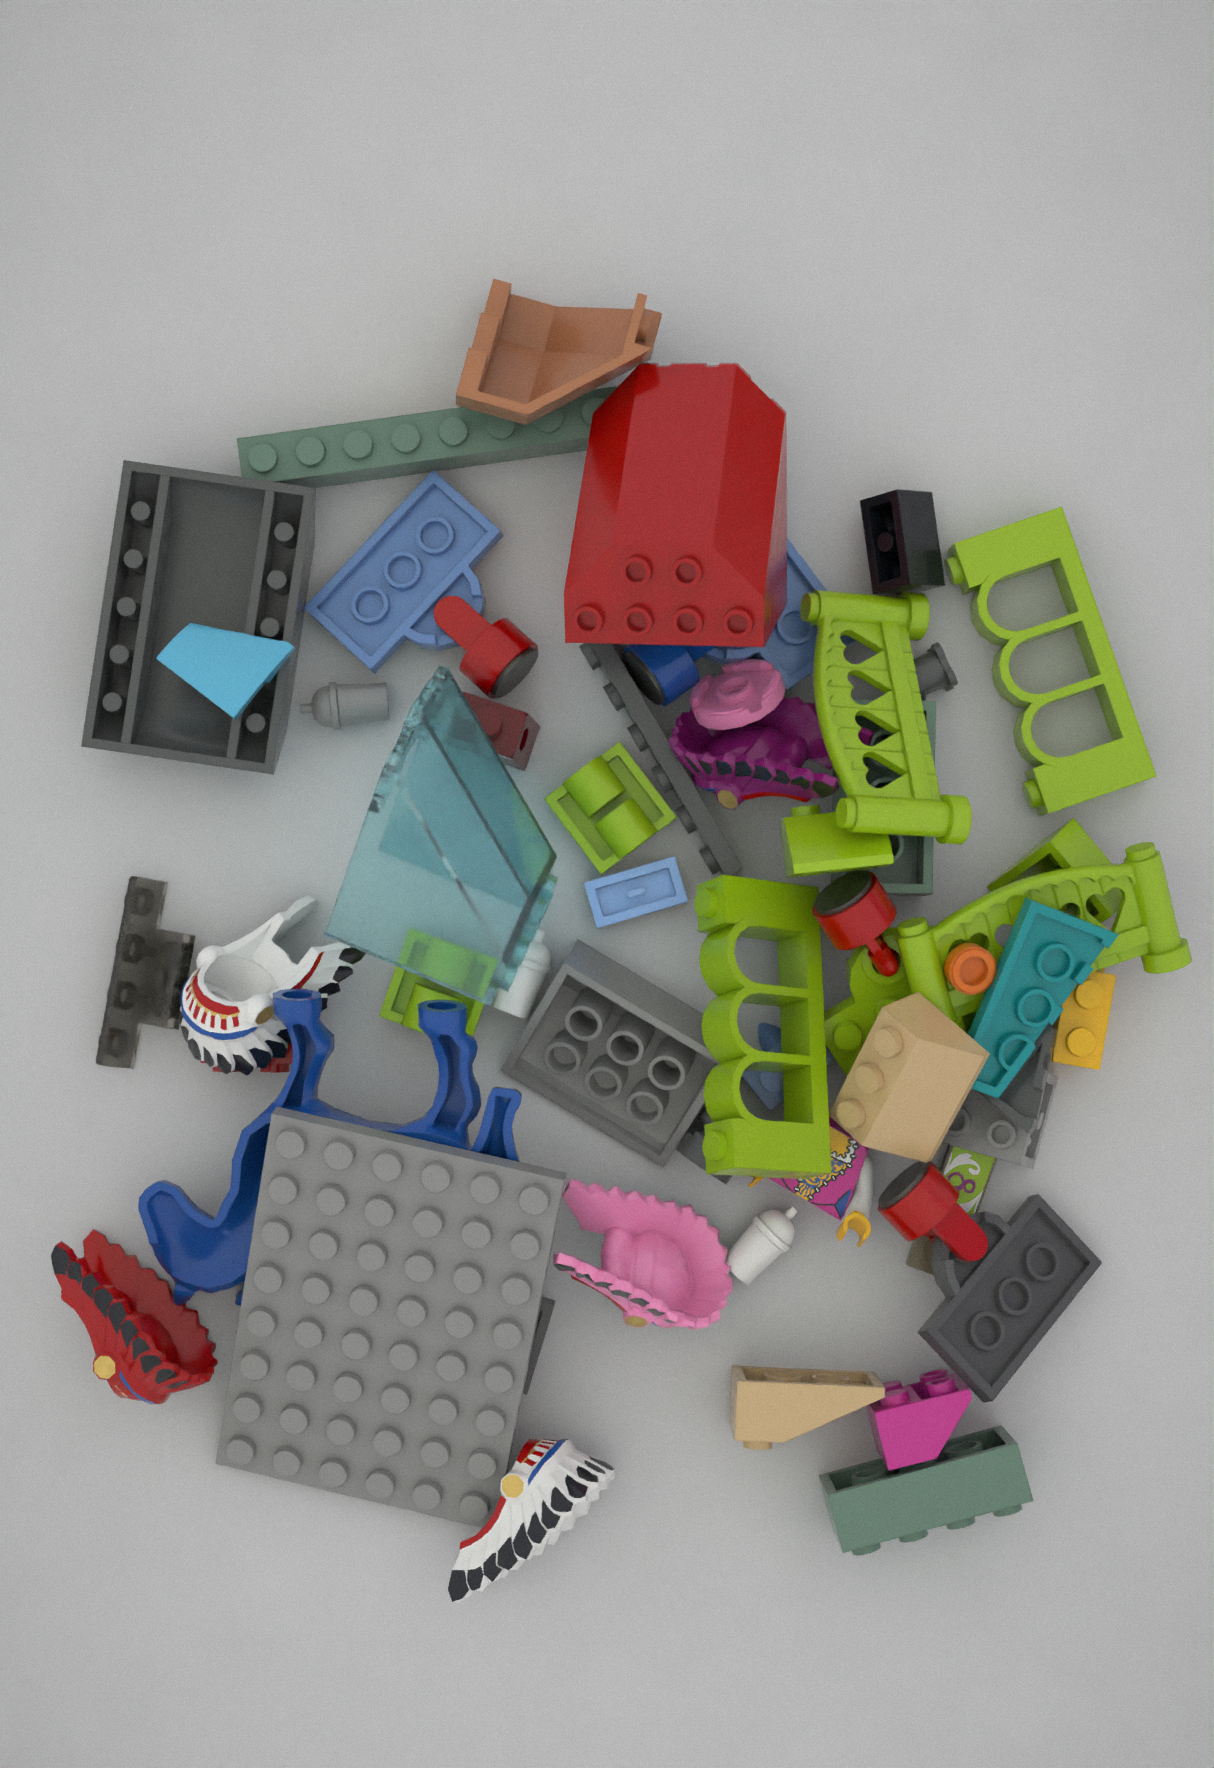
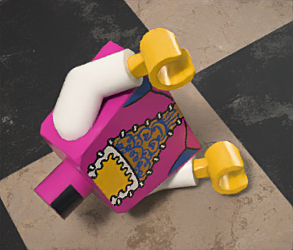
M829 1116L832 1174L803 1180L769 1179L840 1221L845 1214L846 1218L839 1226L836 1237L842 1241L847 1229H853L859 1235L857 1247H861L871 1232V1225L868 1219L875 1194L874 1163L870 1156L867 1155L869 1148L862 1146L854 1138L850 1137L851 1135ZM753 1177L748 1186L753 1187L764 1177Z

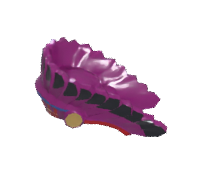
M784 696L773 711L760 720L743 727L727 730L708 729L698 724L692 709H690L689 712H682L677 717L675 727L672 729V737L669 739L672 752L684 766L693 772L692 779L695 784L714 793L717 801L724 808L734 810L744 800L767 796L787 797L806 803L812 798L822 799L832 795L839 789L838 778L826 773H814L809 768H802L804 762L809 758L829 770L833 766L822 738L815 703H804L798 696L790 698ZM861 727L862 729L858 733V737L863 744L870 746L874 732Z

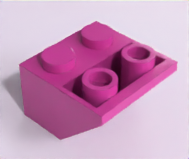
M938 1369L921 1374L919 1376L921 1382L902 1386L901 1381L882 1383L885 1387V1398L867 1405L866 1408L877 1452L888 1470L937 1459L972 1400L970 1388L956 1373L948 1374L947 1369Z

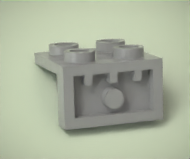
M1048 1073L1036 1130L1031 1135L976 1090L971 1089L942 1143L1033 1169L1058 1077Z

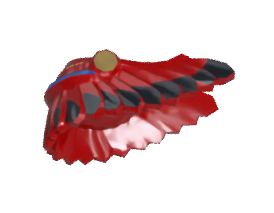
M94 1229L83 1240L84 1257L77 1258L73 1249L62 1241L55 1245L51 1254L54 1274L62 1288L61 1299L76 1311L89 1333L95 1351L93 1372L99 1379L107 1380L116 1395L120 1398L144 1401L149 1404H162L169 1399L172 1393L190 1389L211 1380L212 1374H214V1367L218 1364L217 1359L213 1357L216 1344L207 1339L209 1329L200 1325L198 1311L187 1308L186 1303L178 1306L174 1304L168 1280L159 1279L152 1268H141L136 1255H125L120 1244H109L106 1235Z

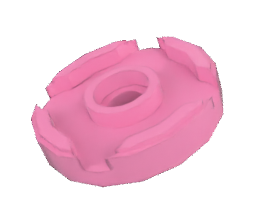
M746 659L721 667L723 674L713 679L711 674L701 678L691 691L689 703L698 724L708 729L727 730L743 727L769 714L782 701L786 687L781 673L778 669L774 670L772 663L765 660Z

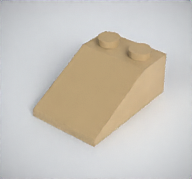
M732 1366L729 1424L734 1440L743 1441L744 1448L768 1450L772 1448V1442L785 1443L885 1398V1387L874 1372Z

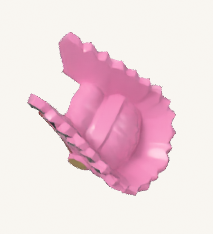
M569 1180L563 1197L570 1210L578 1219L580 1229L604 1234L605 1239L601 1248V1268L590 1265L572 1255L557 1253L553 1255V1265L559 1271L570 1273L572 1279L591 1287L612 1301L623 1311L625 1324L632 1327H645L653 1323L663 1328L676 1326L694 1330L709 1327V1324L721 1318L720 1310L727 1305L726 1298L732 1292L733 1280L728 1275L731 1267L725 1261L728 1248L720 1244V1229L710 1226L707 1216L697 1215L691 1204L678 1207L674 1199L662 1202L655 1195L644 1196L636 1190L624 1193L615 1186L607 1191L596 1182L586 1186L581 1181Z

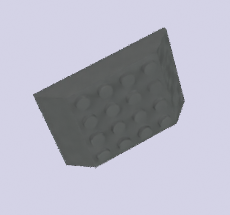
M127 460L123 461L81 743L82 747L274 775L288 727L305 612L304 607L306 605L315 541V488ZM190 623L286 641L296 648L269 683L265 682L237 720L156 659L168 643Z

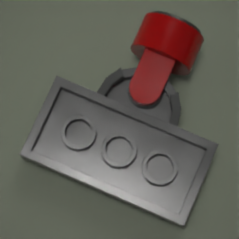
M918 1161L900 1173L886 1187L878 1199L879 1205L877 1210L906 1241H913L925 1235L933 1243L931 1258L935 1282L946 1298L917 1333L982 1402H992L1102 1262L1039 1194L1029 1196L1007 1223L1000 1216L986 1211L968 1215L957 1203L960 1192L931 1161L927 1163Z

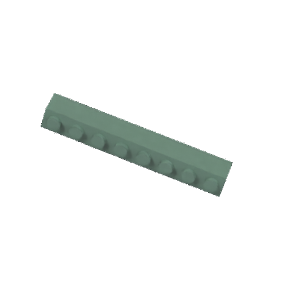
M616 386L594 389L528 425L459 407L237 438L241 475L244 478L321 488L429 473L432 470L436 472L587 451L593 412L616 389Z

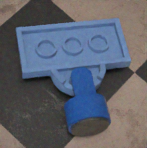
M787 538V604L765 647L629 644L624 648V664L639 689L656 705H669L700 681L694 662L701 657L719 664H729L756 656L758 660L772 663L774 670H779L786 687V693L813 673L814 649L818 631L817 626H812L809 622H804L801 619L800 604L802 597L805 593H812L814 590H827ZM846 635L840 636L841 641L846 647L856 641Z

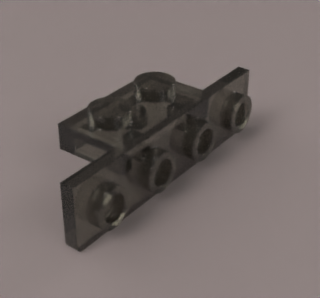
M137 876L129 878L127 893L124 898L121 926L116 943L112 975L107 991L103 1024L98 1040L97 1065L134 1069L142 1023L179 1030L180 996L182 986L189 976L196 935L159 929L168 882Z

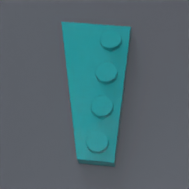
M1025 897L997 963L995 978L991 986L986 989L968 1032L971 1038L990 1053L971 1089L999 1099L1036 1048L1034 1043L1048 1024H1054L1064 1010L1061 1008L1062 1004L1077 984L1082 985L1093 970L1091 967L1092 963L1104 947L1109 948L1119 934Z

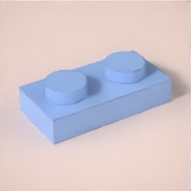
M675 856L584 882L597 929L688 902Z

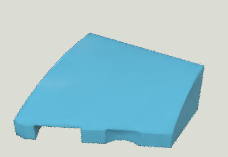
M190 623L168 643L156 659L237 720L265 682L269 683L296 648L286 641Z

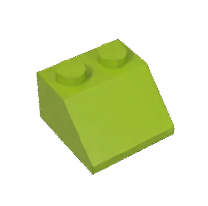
M820 805L790 808L791 817H784L780 820L786 878L877 869L894 864L888 834L848 832L846 828L838 827L836 812L820 813Z
M1072 818L1038 843L991 882L987 888L991 892L1015 881L1049 871L1112 863L1079 823ZM1112 888L1105 896L1100 894L1091 895L1086 901L1087 911L1100 923L1104 922L1118 910L1122 898L1120 889ZM1067 903L1061 907L1060 911L1076 916L1077 908L1074 903Z

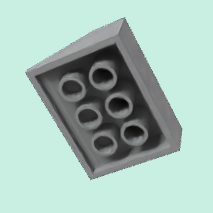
M578 939L519 1037L501 1071L661 1167H664L704 1105L705 1080L712 1068L720 1062L711 1056L704 1043L701 1030L703 1013Z

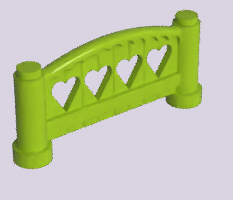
M823 590L805 593L800 604L801 619L804 622H809L812 626H817L818 631L813 661V689L818 723L834 771L847 795V798H840L837 803L836 823L838 827L846 828L848 832L935 837L936 841L940 844H963L967 840L971 829V806L969 800L964 795H940L910 640L919 641L926 634L930 619V606L927 596L923 593L902 592L899 597ZM840 636H849L878 654L860 664H852L843 655L847 647L841 641ZM848 676H857L886 694L866 705H860L851 697L854 687L849 682ZM855 717H866L893 735L875 746H867L858 737V733L862 728L857 724ZM863 758H873L901 775V777L883 788H874L866 780V774L869 772V769L864 765Z
M1153 842L1137 843L1125 849L1126 857L1124 858V863L1118 865L1101 864L1070 867L1030 876L979 897L934 926L928 925L924 917L911 918L897 925L899 933L896 935L911 993L920 992L966 1032L962 1016L978 1011L986 990L979 994L968 995L961 993L947 981L944 973V964L949 954V948L954 941L962 939L968 942L974 934H984L986 937L984 949L992 954L997 966L1004 948L997 943L995 932L998 927L1004 924L1014 926L1025 897L1060 910L1067 903H1074L1077 908L1075 917L1106 928L1087 911L1086 901L1094 894L1105 896L1112 888H1119L1122 893L1111 931L1119 935L1109 948H1103L1092 963V972L1141 956L1144 971L1147 973H1167L1187 966L1191 963L1192 957L1187 939L1180 938L1160 851L1155 849Z

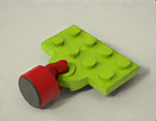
M854 871L834 880L818 894L812 908L814 917L836 949L850 950L855 948L851 958H847L846 978L852 996L824 1011L826 1046L846 1076H848L882 1007L912 995L896 935L899 933L898 927H889L896 917L897 909L876 875L869 871ZM977 933L968 942L962 939L956 940L951 944L949 953L955 947L964 943H974L985 948L986 937L982 933ZM977 1011L962 1016L967 1034Z

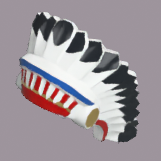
M310 895L298 899L287 911L278 912L253 932L224 947L216 945L205 947L196 959L197 970L190 975L182 986L180 996V1026L184 1039L188 1043L194 1058L205 1061L209 1067H218L225 1074L236 1070L246 1076L257 1067L266 1069L272 1058H285L288 1044H292L287 1028L274 1014L272 993L285 989H308L320 992L322 1012L327 1008L328 996L341 991L339 982L353 974V964L360 961L367 953V950L356 939H350L322 947H311L298 965L294 963L289 953L284 948L278 946L276 941L309 915L319 902Z
M529 1439L521 1449L512 1470L501 1479V1497L487 1524L478 1533L460 1542V1554L452 1569L448 1586L452 1602L459 1603L469 1598L473 1591L483 1592L491 1582L499 1581L500 1578L505 1579L510 1570H518L525 1560L531 1559L532 1555H542L547 1544L555 1545L561 1531L572 1530L576 1518L588 1515L591 1502L600 1499V1491L610 1488V1481L615 1478V1469L600 1459L576 1450L571 1439Z

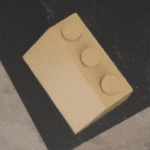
M916 992L882 1007L829 1111V1116L864 1147L927 1163L935 1156L990 1053L920 992Z

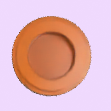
M964 943L955 947L948 954L944 964V973L949 984L961 993L968 995L979 994L988 989L997 972L996 961L992 954L974 943Z

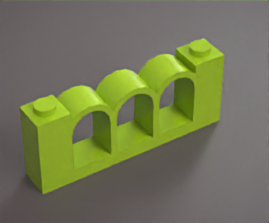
M1062 506L954 543L947 551L949 558L944 560L948 578L953 586L959 584L962 595L974 592L970 605L973 625L979 635L988 642L1002 646L994 657L991 669L993 684L1002 698L1014 706L1023 708L1016 718L1013 734L1015 746L1021 757L1035 767L1024 772L1027 781L1022 783L1024 796L1031 809L1037 808L1039 815L1043 816L1157 777ZM1051 565L1068 615L1019 631L1003 629L996 624L988 613L987 597L991 587L1000 582ZM1073 627L1090 678L1042 694L1025 692L1018 687L1010 676L1009 661L1014 649L1021 644ZM1095 689L1112 741L1065 757H1054L1041 751L1032 739L1031 733L1033 716L1039 708Z
M721 875L696 885L697 894L694 902L698 920V932L709 933L701 945L699 964L706 984L717 995L708 1003L703 1012L701 1030L704 1043L711 1056L720 1062L712 1068L705 1080L703 1094L706 1111L713 1123L704 1125L705 1136L702 1149L706 1161V1174L802 1180L832 1174L820 924L812 913L814 901L819 894V887L731 875ZM738 937L777 941L779 986L751 981L741 972L736 963L734 953ZM741 1003L780 1007L782 1053L760 1051L752 1048L744 1041L737 1023L738 1008ZM745 1070L783 1073L784 1121L763 1120L755 1117L746 1109L739 1089L741 1076Z

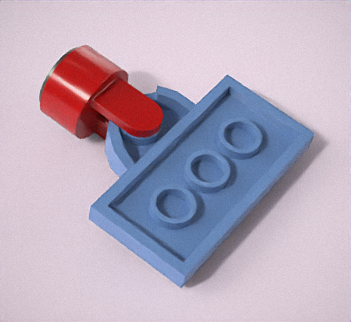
M434 470L430 472L304 607L317 622L374 674L406 640L422 649L437 651L460 646L466 653L460 663L459 671L487 697L494 699L501 698L511 692L530 672L538 658V645L508 618H502L492 625L483 618L486 605L481 582L472 569L504 535L499 528Z

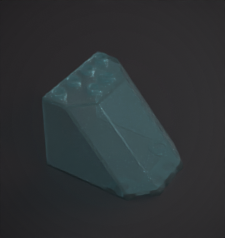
M438 666L419 697L412 704L403 723L397 743L385 762L324 935L491 1006L499 988L507 992L509 991L530 943H532L539 925L548 910L554 895L553 891L559 879L552 875L557 855L456 680L446 667Z

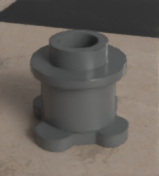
M938 642L931 645V648L927 650V654L914 659L915 673L917 674L922 701H926V695L944 688L945 691H950L958 684L955 673Z

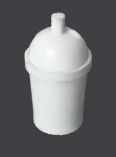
M536 929L533 939L520 940L513 946L511 951L507 952L506 966L493 1007L520 1018H529L547 974L551 973L553 968L551 966V952L542 943L545 931Z
M791 1205L785 1213L780 1210L770 1209L760 1215L756 1214L752 1218L753 1222L727 1252L725 1261L731 1267L730 1271L743 1283L750 1285L783 1252H788L792 1247L791 1243L796 1233L795 1225L791 1219L799 1210Z

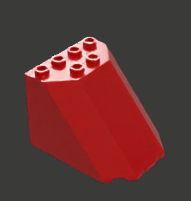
M640 363L592 415L564 588L565 643L765 647L787 604L786 411L773 398L770 399L751 380V376L738 363H720L719 365H707L706 363H671L670 365Z

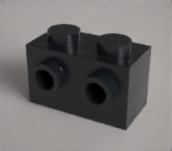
M897 489L860 500L873 594L900 595L902 592L918 593L945 586L932 492Z

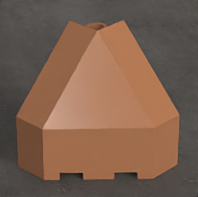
M493 279L484 313L481 312L472 348H468L456 392V406L528 425L630 371L640 363L650 360L662 313L644 308L647 295L640 293L637 294L634 309L559 307L511 294V283Z

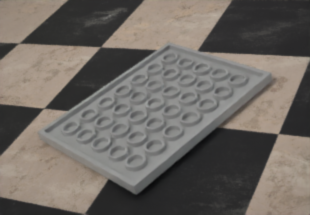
M276 1107L271 1114L215 1464L483 1528L495 1511L501 1497V1479L507 1475L567 1173Z

